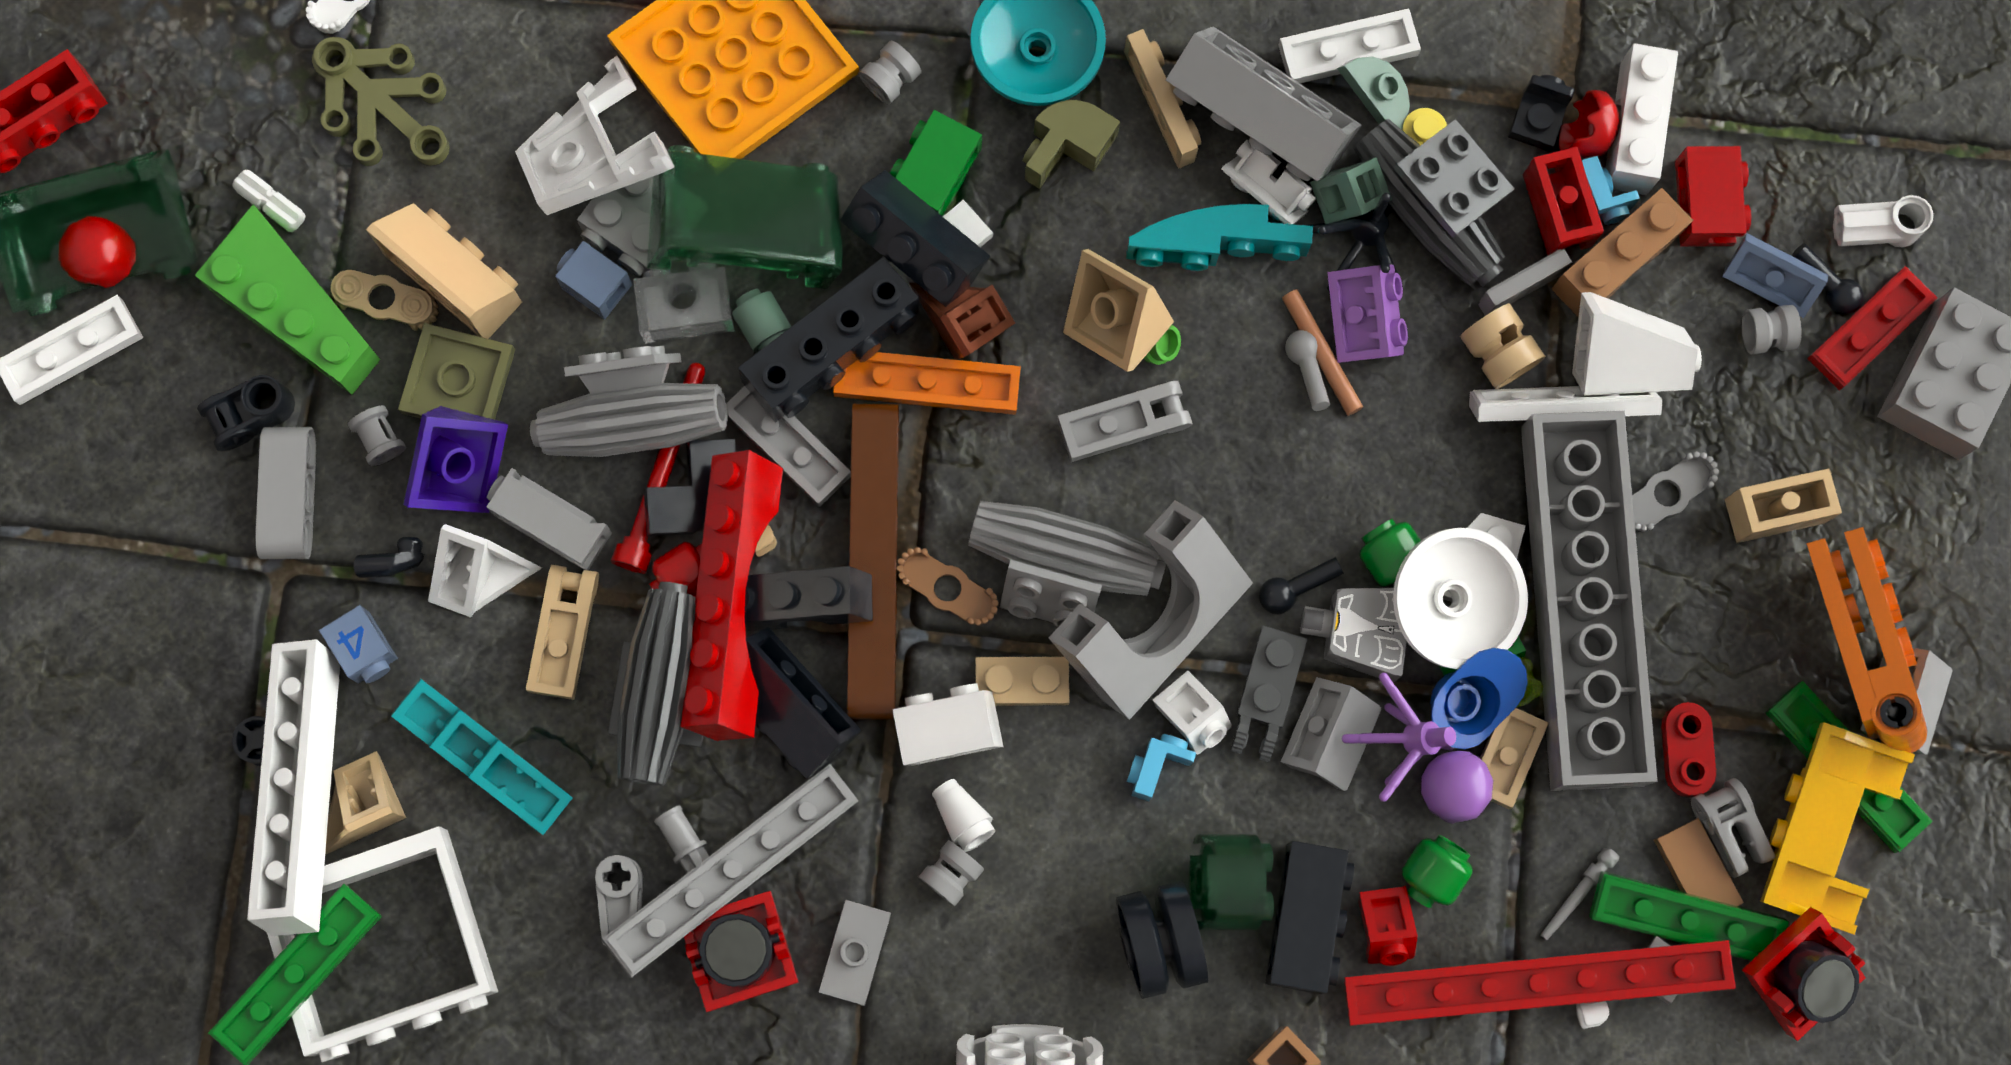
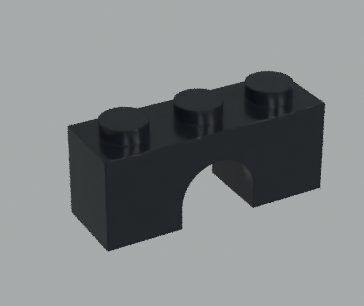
M850 566L748 575L745 595L746 632L760 631L767 627L771 630L787 628V622L816 621L829 625L873 621L872 575Z

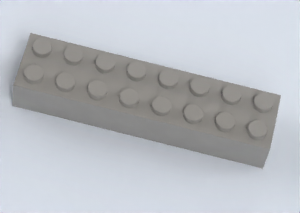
M1625 410L1532 414L1521 426L1544 716L1545 721L1549 723L1546 728L1550 790L1645 787L1658 781Z

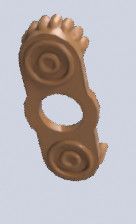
M916 547L913 550L910 548L898 560V576L903 584L925 596L934 608L944 612L949 611L968 624L976 626L987 624L997 613V595L993 593L991 588H982L969 580L960 568L952 565L946 566L928 554L927 549L923 548L921 550L919 547ZM952 576L960 582L961 592L955 600L943 601L936 596L934 586L939 578Z

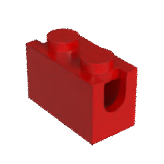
M1687 146L1675 160L1677 203L1693 219V222L1679 236L1680 247L1734 246L1737 243L1736 237H1743L1751 226V209L1748 204L1744 205L1743 189L1746 188L1748 183L1749 170L1747 162L1742 161L1741 146Z
M1578 147L1534 157L1523 173V178L1547 255L1578 243L1581 250L1591 248L1602 235L1604 229ZM1555 167L1556 173L1549 175L1547 169Z

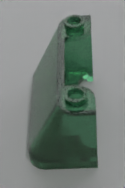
M673 145L667 148V153L675 167L653 176L647 268L670 271L672 260L685 261L688 258L687 266L697 267L700 261L784 271L787 272V278L796 279L802 273L805 275L804 287L827 289L842 272L843 248L838 176L829 172L827 165L808 163L798 167L695 153L693 148L683 145Z
M169 149L141 154L0 193V279L13 313L28 310L30 316L47 313L57 309L55 301L66 294L98 286L82 284L69 277L58 261L59 241L67 226L87 216L102 217L117 223L126 229L136 245V261L126 278L152 271L153 274L163 273L164 279L168 280L192 272L190 265H194L198 260L175 166Z

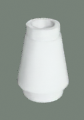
M955 779L946 781L933 791L932 796L936 801L951 840L954 844L960 845L963 851L968 852L977 848L995 833V829L991 825L993 818L962 786H959Z

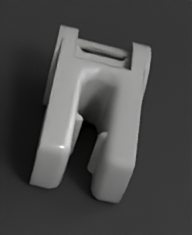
M1732 778L1726 781L1724 788L1708 796L1699 794L1691 799V806L1696 819L1699 818L1730 877H1739L1749 870L1744 858L1746 854L1741 852L1732 833L1733 825L1737 828L1743 840L1742 845L1746 846L1755 863L1764 864L1776 858L1756 816L1751 797L1738 779Z
M620 855L609 856L601 861L596 869L595 881L602 939L642 909L643 873L639 864L629 857ZM621 864L622 870L630 872L631 878L630 881L623 882L622 890L618 891L617 884L610 883L608 876L615 873L617 865Z

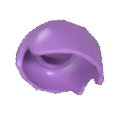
M1467 751L1446 752L1437 756L1427 765L1421 777V795L1430 812L1445 822L1454 824L1456 822L1476 819L1483 812L1492 799L1494 780L1487 765L1476 755Z

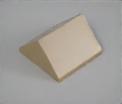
M1089 249L1082 250L1063 333L1127 372L1132 371L1170 328L1174 320L1152 285Z

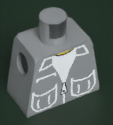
M1394 588L1337 589L1332 595L1330 610L1304 607L1300 633L1326 637L1324 648L1325 660L1377 678L1384 672L1388 674L1392 682H1396L1402 677L1407 640L1404 638L1396 620L1393 604Z

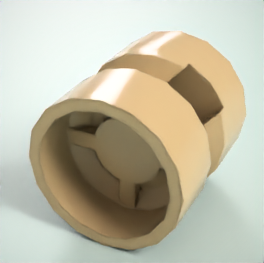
M1509 303L1478 320L1460 336L1473 357L1484 359L1481 369L1495 389L1502 388L1516 380L1546 357L1531 335H1523L1521 333L1524 324Z

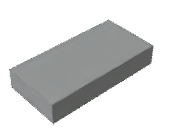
M1559 249L1488 289L1478 305L1486 316L1503 305L1512 304L1562 276L1572 264V261L1564 249Z

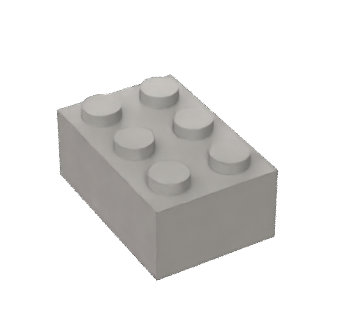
M1955 287L1934 303L1877 417L1958 460L1978 449L2011 384V317Z

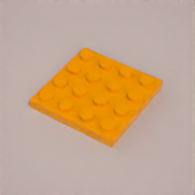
M656 0L607 35L611 45L716 177L854 78L859 72V66L806 0Z

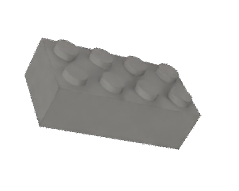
M1214 26L1194 33L1166 78L1167 82L1175 86L1173 93L1181 100L1193 106H1196L1199 102L1213 112L1210 117L1217 124L1230 131H1233L1235 127L1250 136L1248 143L1252 147L1268 156H1271L1274 152L1288 162L1286 168L1292 174L1305 181H1309L1310 178L1319 181L1332 171L1362 126Z

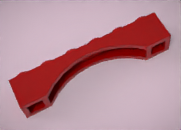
M750 450L712 456L696 591L695 621L692 629L691 662L681 719L682 728L716 741L754 738L759 690L752 672L746 643L745 595L750 564L757 543L769 522L779 511L783 468Z

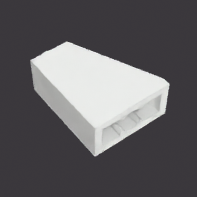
M1591 292L1581 293L1572 374L1584 396L1692 390L1694 373L1698 372L1701 368V351L1699 346L1693 343L1684 327Z

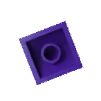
M443 406L422 414L403 505L408 508L489 513L490 511L486 506L490 500L487 499V495L497 479L508 424Z

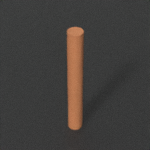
M1298 289L1287 293L1282 297V300L1299 330L1307 331L1316 338L1318 346L1317 362L1347 416L1358 412L1363 408V405L1340 364L1337 362L1334 353Z

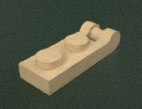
M551 565L526 685L527 692L575 700L593 601L598 588L599 572L583 570L582 574L567 572V567ZM564 590L578 592L576 604L561 601Z

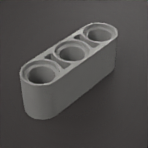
M264 427L262 429L259 447L256 514V551L259 559H309L311 555L316 468V438L312 427Z

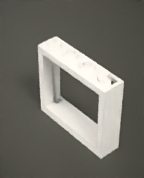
M438 826L325 865L322 893L339 888L343 884L347 885L436 854L476 983L325 1036L311 995L292 1016L304 1056L320 1055L321 1062L333 1060L349 1054L347 1046L349 1044L366 1039L367 1045L371 1046L396 1037L395 1028L412 1023L414 1030L442 1021L440 1012L457 1006L459 1007L460 1014L476 1010L488 1005L486 996L498 992L448 830ZM267 932L274 958L276 959L295 938L294 934L273 936Z

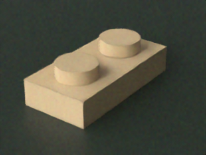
M976 657V684H978L979 691L993 692L995 706L1069 705V662L1065 657Z
M1515 708L1490 734L1480 759L1487 765L1494 780L1491 802L1507 809L1513 808L1549 724L1548 722Z

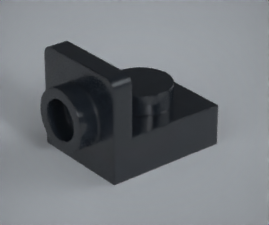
M1532 75L1523 91L1508 138L1550 152L1554 147L1566 108L1573 98L1575 89L1566 86L1563 80L1555 76Z

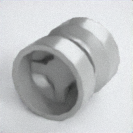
M891 40L880 50V58L875 62L867 63L858 74L865 86L878 99L889 105L900 95V88L904 83L913 82L921 74V68L908 51Z
M1794 305L1778 306L1774 311L1768 313L1762 308L1745 310L1742 317V336L1745 348L1749 354L1765 353L1770 347H1777L1781 351L1798 349L1800 346L1801 321Z
M948 840L939 851L940 858L934 865L927 866L919 875V878L955 907L964 896L963 888L969 881H976L984 871V868L965 851ZM948 865L949 867H951L955 872H957L960 875V877L958 878L956 875H954L950 870L946 868V866Z

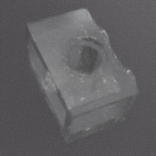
M701 263L689 267L687 272L671 274L670 270L656 269L644 273L643 278L633 279L639 331L644 343L735 331L729 282L725 267L716 268V265L713 263ZM681 293H691L696 297L694 303L686 309H677L672 306V302Z

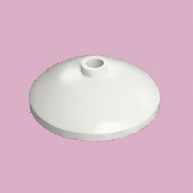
M1445 529L1421 540L1403 560L1394 584V612L1404 638L1419 655L1436 665L1458 669L1467 659L1479 651L1490 648L1508 650L1522 630L1527 614V584L1518 560L1500 540L1477 529ZM1447 590L1452 595V603L1449 607L1443 603V595Z

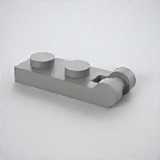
M1179 381L1163 383L1058 415L1057 421L1070 461L1081 460L1159 435L1178 432L1192 426L1193 423L1189 411L1183 410L1179 398L1183 395ZM1162 403L1166 416L1155 419L1151 405Z

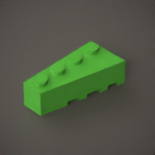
M254 204L195 274L212 293L351 395L354 394L381 360Z

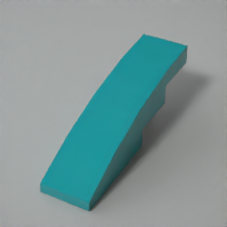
M421 678L391 714V717L428 744L430 748L542 835L545 834L573 799L567 792Z

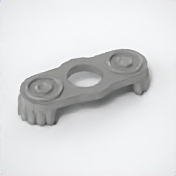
M1697 451L1693 454L1688 453L1684 460L1668 471L1654 474L1646 482L1644 488L1632 495L1635 531L1644 532L1652 530L1654 525L1662 519L1679 514L1692 498L1705 489L1712 488L1714 482L1718 480L1716 475L1719 473V470L1716 468L1717 463L1713 461V457H1707L1705 452L1701 454ZM1668 481L1677 487L1679 500L1675 505L1663 506L1657 502L1654 490L1658 483Z

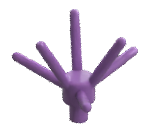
M1383 672L1379 675V679L1398 706L1397 708L1393 704L1387 703L1384 709L1407 725L1403 733L1344 734L1342 741L1344 743L1360 744L1403 743L1405 750L1409 754L1385 779L1386 786L1379 795V799L1385 802L1401 783L1411 767L1423 755L1436 754L1440 748L1452 751L1454 748L1450 746L1456 742V733L1452 727L1439 728L1432 721L1420 722L1388 674Z

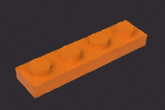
M877 352L867 361L860 362L856 360L844 369L846 373L834 386L833 393L834 397L1016 415L1021 366Z

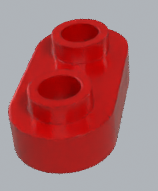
M1681 703L1668 710L1662 719L1661 730L1665 778L1668 786L1676 794L1683 797H1695L1707 792L1713 786L1716 779L1713 725L1710 715L1703 707L1695 703ZM1685 717L1691 718L1696 724V730L1693 734L1687 733L1683 728L1682 723ZM1689 764H1694L1700 771V776L1696 781L1691 780L1687 776L1686 768Z

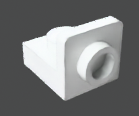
M1186 671L1153 699L1156 708L1186 738L1190 748L1197 755L1206 748L1214 747L1221 742L1226 732L1232 726L1222 704L1189 671Z

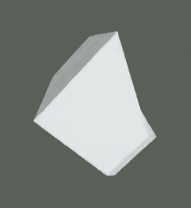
M444 524L440 531L428 602L472 617L476 611L542 567L487 539Z

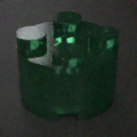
M1197 834L1193 844H1201L1199 855H1190L1189 897L1193 909H1200L1202 920H1197L1199 930H1257L1262 921H1271L1274 912V900L1272 893L1266 891V872H1271L1273 866L1271 844L1261 843L1256 834Z

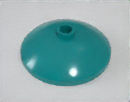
M984 0L976 12L971 28L972 57L982 78L993 90L1003 97L1025 105L1047 106L1074 97L1094 79L1100 69L1105 53V27L1100 12L1092 0ZM1039 46L1045 50V53L1042 56L1036 57L1029 50L1032 47Z

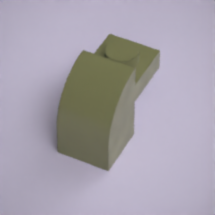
M1067 100L1047 107L1037 116L1034 125V135L1043 141L1036 138L1029 146L1022 160L1026 163L1025 180L1040 189L1063 154H1066L1094 172L1118 137L1120 121L1095 105L1084 101Z

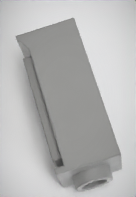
M513 468L510 469L506 477L501 475L495 480L487 495V499L490 502L486 507L495 517L583 570L590 569L612 534L605 523H597L592 516L523 475L520 477Z

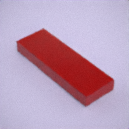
M1904 266L1807 359L1840 391L1938 297Z

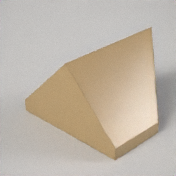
M377 751L333 771L336 785L328 816L325 855L406 818Z

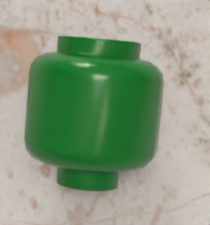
M1392 518L1361 538L1365 545L1361 548L1359 556L1376 583L1381 587H1389L1395 584L1396 576L1403 560L1421 539L1409 523L1400 522L1396 524Z
M1438 835L1435 840L1432 838L1421 840L1402 868V876L1410 885L1407 891L1408 895L1428 908H1431L1434 902L1446 906L1453 904L1473 874V868L1467 861L1471 855L1442 835Z

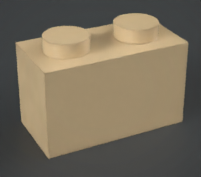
M1829 468L1743 487L1724 499L1737 543L1825 524L1842 513Z

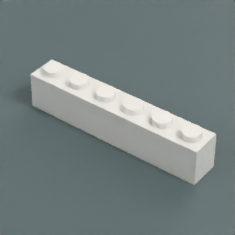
M317 639L272 644L247 920L273 936L319 932L340 664L334 654Z

